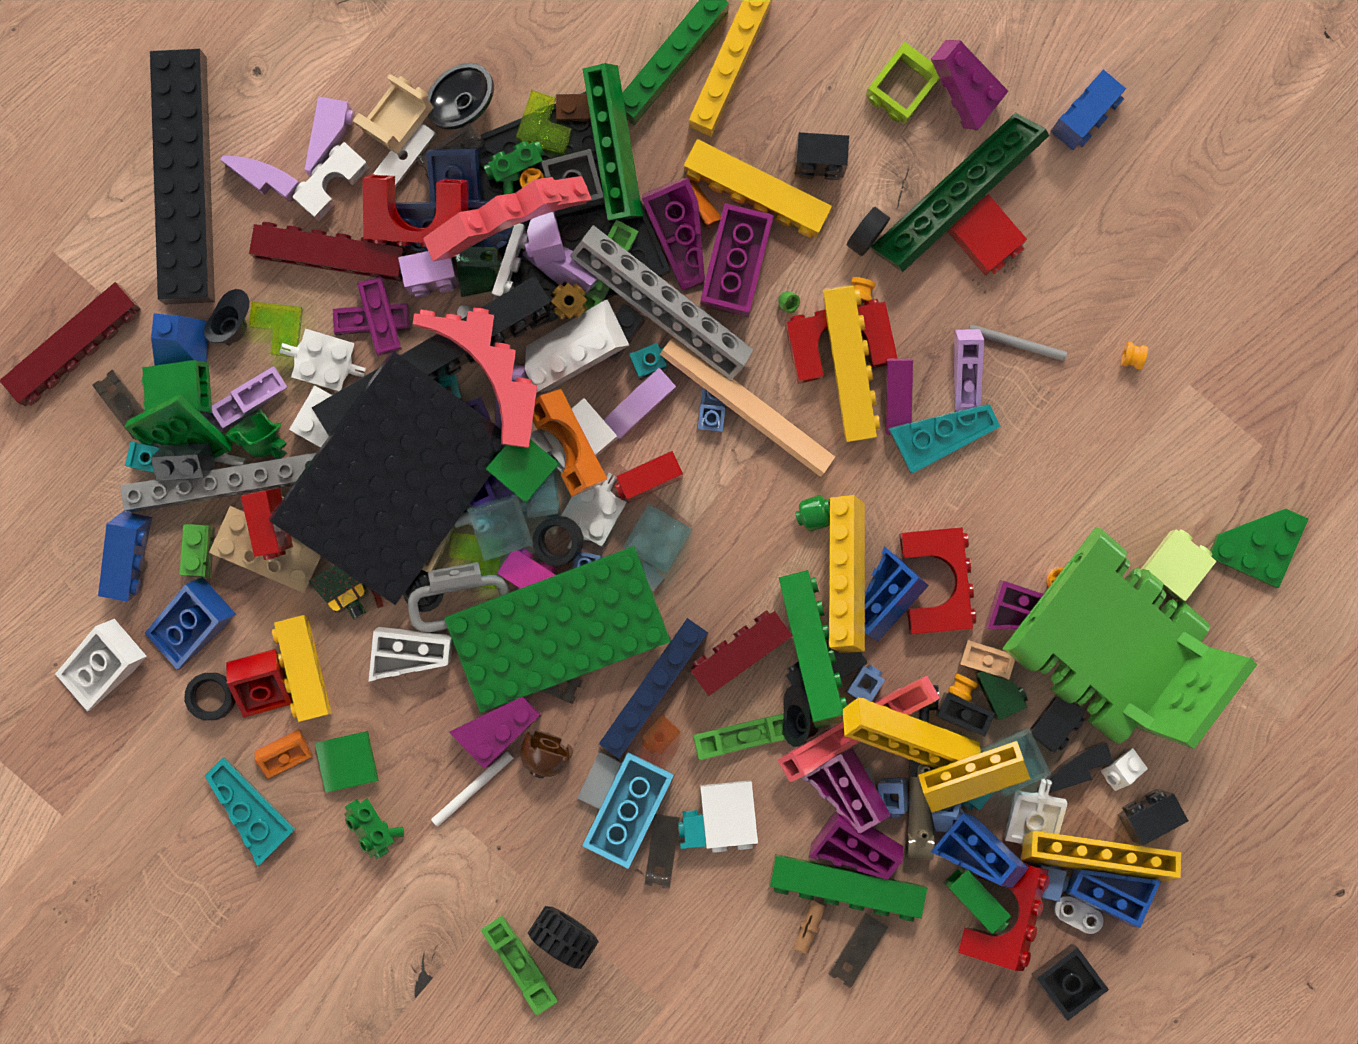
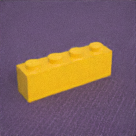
M308 615L274 622L275 629H272V635L275 643H279L281 653L278 654L281 668L286 670L287 678L284 679L287 692L292 694L293 703H290L293 717H297L298 722L332 714Z
M1017 741L918 775L924 796L932 813L1031 779Z

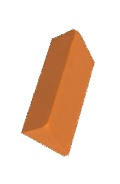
M689 180L698 199L700 221L706 229H710L720 222L721 215L697 183Z
M299 729L254 752L255 761L267 780L313 757Z

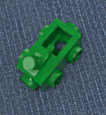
M527 140L513 146L515 151L505 155L504 151L491 156L492 161L483 166L489 180L494 178L495 183L503 182L504 195L514 193L513 182L520 179V172L542 163L541 156L544 155V151L539 141L528 144Z
M368 798L362 802L356 799L345 806L347 811L344 814L346 824L351 831L356 833L361 849L364 853H368L370 858L373 856L376 860L390 852L388 847L394 843L392 838L404 837V828H388V824L385 821H381Z

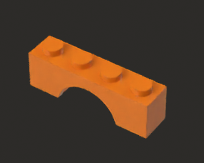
M562 389L537 397L535 399L533 422L537 429L548 431L561 443L566 456V464L560 475L571 496L573 497L591 490L607 480Z

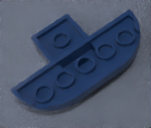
M478 149L427 150L430 202H396V208L400 217L409 225L418 228L428 227L433 222L436 214V182L442 179L468 180V211L479 209L489 201H482ZM514 226L474 244L461 253H484V247L499 249L509 242ZM418 242L405 245L417 252L428 251L427 247H422Z

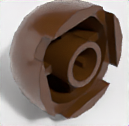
M535 731L533 735H530V732H527L520 750L521 760L534 777L556 776L567 767L573 753L572 747L567 744V747L560 744L562 739L552 734Z

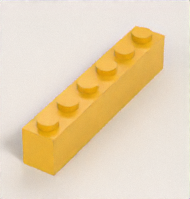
M772 0L742 1L691 113L689 128L712 137L770 9Z
M698 139L684 164V172L687 173L686 176L696 182L702 180L708 183V187L718 193L724 191L730 194L731 199L737 203L744 204L746 202L754 206L753 210L774 215L778 223L787 227L792 225L798 228L800 234L809 238L812 236L818 237L832 208L831 205Z
M853 285L824 289L822 293L845 440L850 442L877 437L876 431L880 430L878 415L873 414L872 407L877 405L875 391H870L869 381L873 380L871 365L866 366L865 356L869 355L867 340L862 341L861 331L865 330L863 315H858L857 305H861L860 291L855 290Z
M855 495L830 497L829 647L839 653L865 652V503Z
M858 697L843 708L844 736L935 769L981 753L980 742L889 709L886 706L870 702L864 698Z
M1031 831L1023 835L1021 861L1160 880L1163 882H1171L1181 878V852L1040 831Z

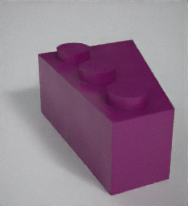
M945 40L931 58V62L943 87H946L950 94L951 104L960 115L962 127L964 129L979 130L1008 93V90L961 40Z
M1000 580L984 628L988 630L1018 629L1044 594Z
M520 697L449 733L485 769L542 714L526 697Z
M853 748L801 777L806 783L810 782L819 791V795L823 799H827L836 807V811L859 834L891 816Z
M835 811L811 842L809 858L817 860L819 857L833 861L834 865H847L857 868L859 872L888 880L903 861V846L874 827L859 834Z

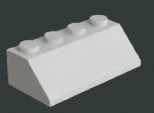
M604 300L582 313L578 319L573 318L526 346L525 371L528 378L532 380L531 384L537 385L536 393L552 390L629 346L608 300Z

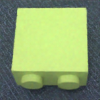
M1181 529L1179 531H1170L1140 570H1149L1163 582L1162 589L1177 601H1186L1216 563V560L1211 557L1213 554L1210 550L1202 545L1199 547L1191 541L1193 538Z

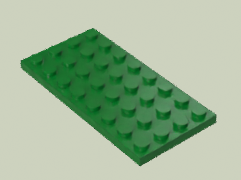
M635 545L444 617L480 713L671 642Z

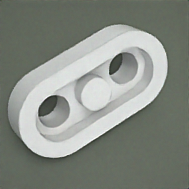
M1069 895L1061 896L1060 902L1055 901L1053 904V911L1057 918L1085 933L1094 934L1103 926V916L1097 909ZM1066 905H1071V912L1065 914L1063 910ZM1093 916L1095 919L1093 925H1087V918Z

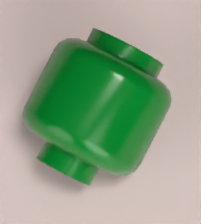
M817 495L802 500L799 503V511L795 512L798 524L800 526L804 525L810 532L830 526V499Z

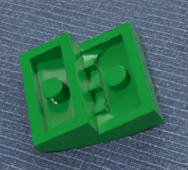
M530 439L528 448L505 445L487 466L486 470L526 503L559 463Z
M368 731L315 743L325 793L379 781Z

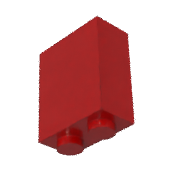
M989 194L982 198L947 231L985 276L991 271L993 274L1000 271L1006 265L1003 261L1010 255L1013 259L1025 249L1022 245L1027 241V238Z
M670 451L616 476L618 483L614 485L621 500L626 498L627 502L630 503L683 479V472L673 451Z
M280 487L242 495L241 500L254 557L263 555V559L268 560L286 555L285 550L293 548L291 535L268 520L283 500Z

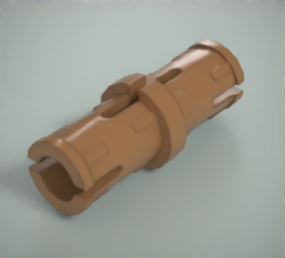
M811 900L805 920L801 921L799 925L801 930L793 949L809 954L814 936L820 931L818 926L825 908H827L826 905Z

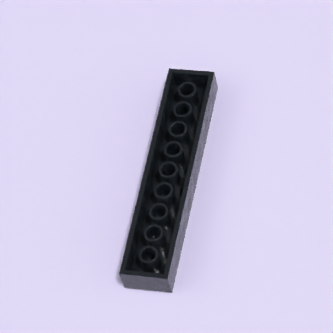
M200 48L150 51L158 300L165 305L215 302L207 57Z
M535 276L481 307L489 310V314L494 315L490 346L494 347L495 343L505 344L504 340L511 336L514 338L521 336L527 331L526 327L531 324L539 325L549 318L551 301ZM435 334L400 355L437 383H440L439 379L447 374L451 377L462 370L461 366L467 362L471 364L476 362L468 352L450 339L439 334ZM378 369L311 407L328 436L333 432Z

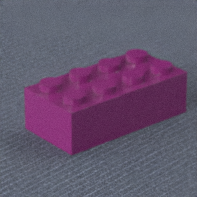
M724 203L700 306L749 318L774 215Z

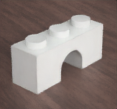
M343 142L340 146L336 145L330 151L329 158L323 164L320 163L313 169L312 176L306 182L303 181L294 190L295 194L292 197L319 222L335 205V202L326 192L328 183L334 178H343L353 186L370 167L364 159Z

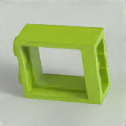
M904 41L869 86L866 96L869 97L868 100L872 105L877 108L882 107L888 111V116L897 123L901 121L906 125L940 81V78L932 62ZM899 60L929 81L908 109H905L878 88Z

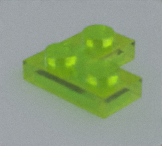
M531 90L516 139L520 141L527 140L528 143L539 141L542 148L565 154L572 128L549 121L556 102L555 97Z
M252 301L248 326L250 328L273 330L270 354L292 357L280 354V349H284L281 348L282 343L294 347L299 345L303 308Z
M453 532L449 558L474 561V563L478 562L481 576H498L497 572L500 568L503 539ZM487 585L481 586V588L497 589V586Z

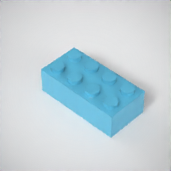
M628 752L582 846L629 869L674 774Z

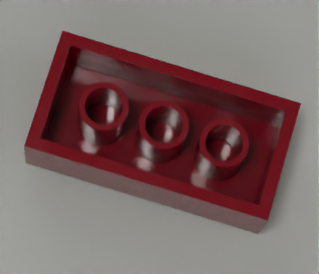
M766 610L754 619L756 624L750 629L745 625L733 634L736 639L729 644L724 640L713 648L715 654L708 659L703 655L692 663L694 669L691 670V673L708 696L792 637V634L775 611L769 613Z

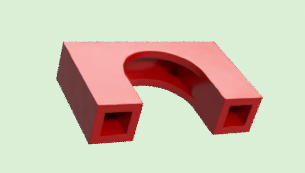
M370 174L363 178V239H372V243L385 244L388 240L396 241L397 245L405 246L411 245L412 242H418L422 247H427L423 239L425 236L457 213L468 211V180L442 179L436 182V214L433 222L425 228L414 227L406 223L397 211L395 176Z
M878 299L863 302L864 306L857 307L858 315H863L865 330L861 331V335L868 343V357L871 369L887 366V359H898L886 302H879ZM825 310L817 311L814 313L815 316L805 318L804 314L792 316L790 321L786 322L785 328L797 384L820 380L824 376L818 351V341L822 333L828 329Z
M963 527L899 534L902 559L938 558L950 567L955 580L953 593L945 603L936 607L907 609L909 635L973 629V624H976L975 608L971 609L970 598H974L973 584L968 583V573H971L970 558H966L965 548L969 547L968 534L963 533Z
M1024 863L1029 869L1013 888L1007 887L1014 893L1019 903V917L1015 926L1009 932L1000 936L975 928H964L958 953L1010 970L1024 971L1031 959V953L1029 952L1031 942L1035 940L1037 935V927L1035 925L1037 916L1039 917L1043 910L1044 904L1041 900L1043 892L1049 886V870ZM977 875L978 878L988 880L980 875Z

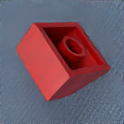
M276 649L226 662L227 685L243 718L285 707L293 703L291 693H288L285 687L284 679L286 674L284 668L280 666Z

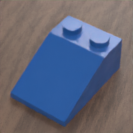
M202 577L185 584L146 630L145 634L172 665L179 670L217 636L236 613Z

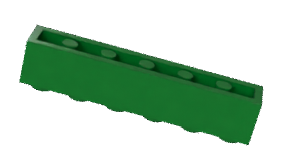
M699 0L623 91L626 116L630 123L635 126L727 15L729 3L726 0Z
M602 63L582 68L607 219L609 221H623L642 217L643 212L618 65Z
M808 570L778 577L815 728L844 722L843 708L847 706L845 697L840 698L838 688H843L839 672L834 673L832 664L837 662L834 650L828 649L826 640H829V630L827 624L822 625L820 616H824L825 613L822 602H816L814 593L819 592L816 578H810Z
M775 854L769 886L774 887L773 892L788 895L789 891L798 892V897L814 900V896L824 898V903L837 906L840 901L849 903V908L864 911V907L873 908L875 914L889 916L890 912L900 914L899 919L914 922L915 918L922 919L928 889L924 885L891 878L887 880L863 872Z

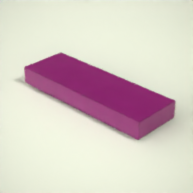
M382 276L358 282L357 285L377 356L391 353L392 350L395 352L402 350Z
M408 303L391 304L390 307L396 329L410 330ZM364 307L333 309L335 335L370 332Z
M912 358L887 359L886 435H891L888 428L912 422Z

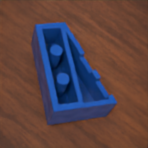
M1103 69L1080 97L1073 102L1066 113L1058 119L1050 132L1072 150L1078 144L1083 147L1092 137L1089 133L1094 126L1099 129L1108 118L1105 113L1110 108L1115 110L1124 100L1121 95L1126 88Z
M122 511L106 523L98 596L128 602L139 593L141 586L139 577L144 562L152 517Z
M885 546L881 553L883 556L877 569L874 568L871 574L873 577L867 590H865V633L877 642L929 586Z
M965 813L959 817L931 851V853L1005 887L1013 888L1029 869L979 819Z
M1074 869L1069 878L1067 889L1063 893L1131 927L1141 928L1161 881Z

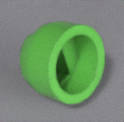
M785 291L778 298L779 307L787 313H793L800 305V298L793 292Z

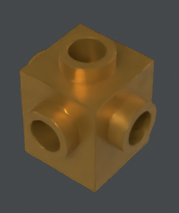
M569 283L565 286L560 284L551 293V296L554 298L551 301V305L554 306L551 310L562 320L565 317L570 320L573 316L578 319L587 309L584 305L587 301L584 297L586 292L576 283L573 286ZM566 296L573 297L574 303L572 305L565 304L564 298Z

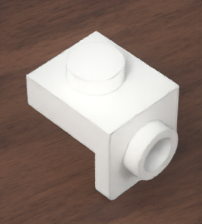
M1131 748L1112 764L1104 767L1101 773L1106 778L1108 784L1117 791L1132 784L1148 768L1136 751Z

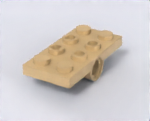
M232 506L229 507L209 551L213 555L302 593L305 592L321 555L292 536L293 548L285 550L286 555L264 560L263 555L254 557L245 513Z

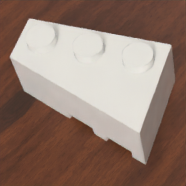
M386 627L376 628L373 631L369 681L448 665L452 659L453 640L451 635Z

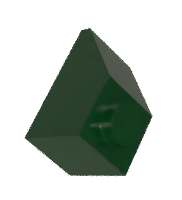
M985 672L974 673L991 711L995 713L994 717L996 720L1004 719L1027 708L1025 701H1028V698L1022 687L1018 688L1015 683Z

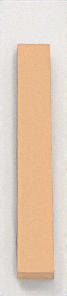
M672 337L661 351L660 355L818 476L821 477L825 473L835 456L734 379L730 381L675 337Z

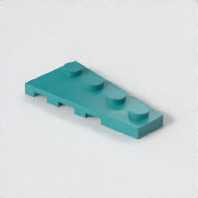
M984 404L891 427L888 430L909 472L913 474L1001 426L991 405Z
M225 757L205 775L219 802L223 804L232 824L235 825L240 833L242 841L253 855L257 866H260L296 828Z

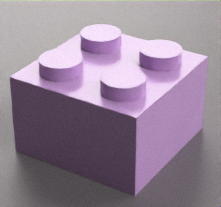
M429 251L398 257L404 287L411 296L415 295V298L430 296V292L440 290V293L451 292L455 290L454 287L460 286L454 257L433 262Z

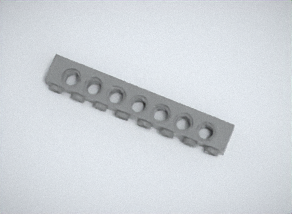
M594 225L570 255L572 259L730 381L745 366L754 349Z
M316 453L211 470L204 478L165 481L150 480L120 485L124 511L133 513L293 486Z

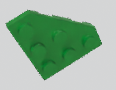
M181 394L128 420L124 427L142 444L153 446L154 443L178 445L210 442L214 459L231 451L233 443Z
M1285 508L1216 535L1210 551L1213 554L1211 557L1220 564L1272 587L1279 588L1309 519Z

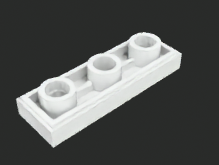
M422 123L397 155L390 151L373 174L395 176L396 189L436 137V133ZM408 154L405 160L400 159L401 155Z
M523 224L514 225L492 291L493 300L513 288V282L510 280L513 272L517 273L519 270L521 258L518 256L521 248L525 249V243L528 242V235Z

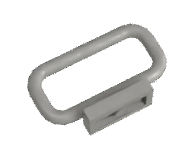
M478 562L428 571L430 585L416 589L408 599L410 620L412 625L422 632L446 630L448 627L445 620L423 622L421 620L418 601L422 597L487 585L497 586L499 595L502 596L509 593V587L507 582L497 575L481 576Z

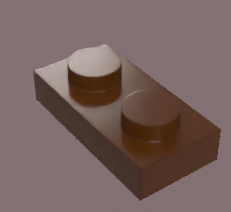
M556 94L557 122L591 121L587 94Z

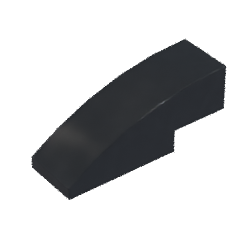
M1100 742L1089 746L1057 766L1045 778V780L1052 781L1049 793L1092 780L1089 772L1090 769L1113 763L1108 744Z

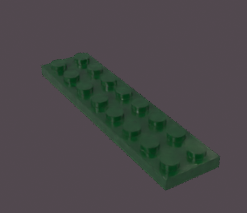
M1015 112L871 246L874 253L904 272L1050 136L1046 128Z

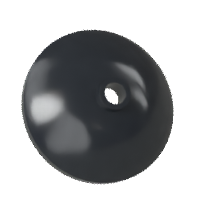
M474 63L460 64L444 72L433 83L428 92L429 98L427 100L434 107L428 114V118L437 127L446 130L459 129L476 121L486 111L494 94V81L490 73L481 65Z

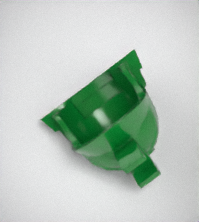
M261 408L242 419L225 434L229 441L241 446L254 457H267L272 454L275 458L282 459L287 454L282 449L287 443L280 438L281 423H272Z

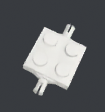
M306 328L302 341L297 347L282 343L281 348L284 349H280V354L294 357V369L291 378L335 391L341 390L348 373L363 377L364 373L361 372L366 370L364 367L351 364V354L355 343Z
M608 473L607 480L603 482L602 486L598 485L591 490L571 497L561 515L577 523L581 528L583 540L592 541L603 547L627 503L610 491L617 479L614 475L612 477L611 473ZM572 540L567 546L568 549H570L572 546Z
M1041 779L1039 791L1035 793L1016 790L1004 833L1005 841L1022 845L1023 835L1031 831L1060 833L1068 803L1066 799L1048 795L1052 781Z

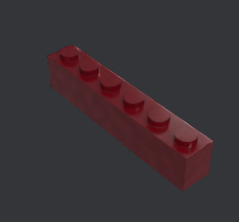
M262 222V225L254 224L249 254L255 259L376 278L382 276L383 279L402 281L398 257L406 256V251L403 247H400L401 245H397L396 242L387 241L385 244L372 243V239H363L361 237V241L353 240L350 235L337 233L336 237L326 235L325 231L312 229L311 233L302 232V228L296 226H287L286 229L277 228V224L271 222Z
M114 282L2 377L0 383L17 403L24 406L35 404L41 398V393L47 388L55 387L60 382L62 375L75 370L82 358L86 355L94 354L99 349L98 345L102 341L114 337L122 324L134 320L137 316L136 312L141 308L121 285Z

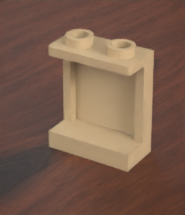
M389 74L387 79L392 83L391 87L367 118L358 113L353 122L364 133L398 155L434 107L427 100L429 95L421 88L413 89L411 88L412 84L402 76L397 79Z

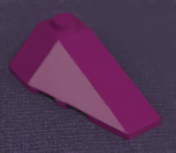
M685 178L671 182L642 194V201L681 289L685 290L705 281L699 205L689 179Z

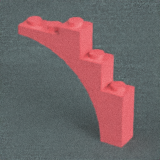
M582 176L554 180L553 177L536 179L516 193L494 197L479 209L457 213L423 239L433 262L450 259L474 244L514 225L553 211L586 204L592 199Z
M473 308V312H467L466 321H461L462 316L446 314V318L435 317L436 312L420 310V314L414 313L412 326L433 331L450 339L468 352L484 371L492 384L499 403L502 422L501 444L528 448L537 385L531 384L532 380L526 378H516V382L512 381L516 350L510 349L509 344L495 343L494 347L490 346L494 315L489 314L487 309Z
M926 675L882 696L873 703L909 715L935 702L940 697ZM840 722L813 736L803 745L796 747L777 761L789 782H792L807 775L860 741L844 736V722Z

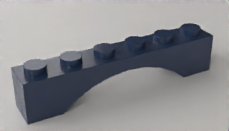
M687 618L599 742V745L620 759L708 634L707 631Z

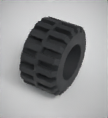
M550 906L543 908L528 931L531 940L542 950L560 962L577 969H582L599 943L596 936L584 925L566 913Z

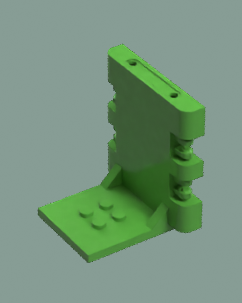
M1095 527L1002 649L1024 668L1032 672L1040 670L1042 674H1046L1058 662L1059 666L1051 676V681L1054 685L1050 690L1063 701L1068 703L1077 702L1079 705L1085 704L1095 694L1096 696L1087 708L1088 713L1091 714L1087 721L1110 741L1120 744L1127 740L1137 728L1195 749L1258 664L1249 657L1211 648L1202 643L1201 641L1210 629V624L1187 603L1183 601L1176 602L1172 599L1159 610L1158 608L1166 598V592L1162 589L1163 582L1149 570H1140L1138 567L1129 572L1124 579L1122 576L1131 564L1130 560L1125 558L1127 551L1103 529Z

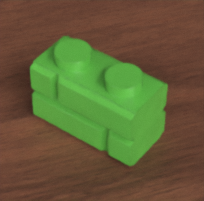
M183 524L180 575L211 578L213 554L209 553L213 545L212 539L214 538L215 527Z

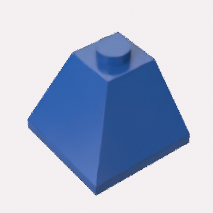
M154 313L151 333L154 365L191 360L207 362L209 340L206 339L204 334L207 321L179 315Z

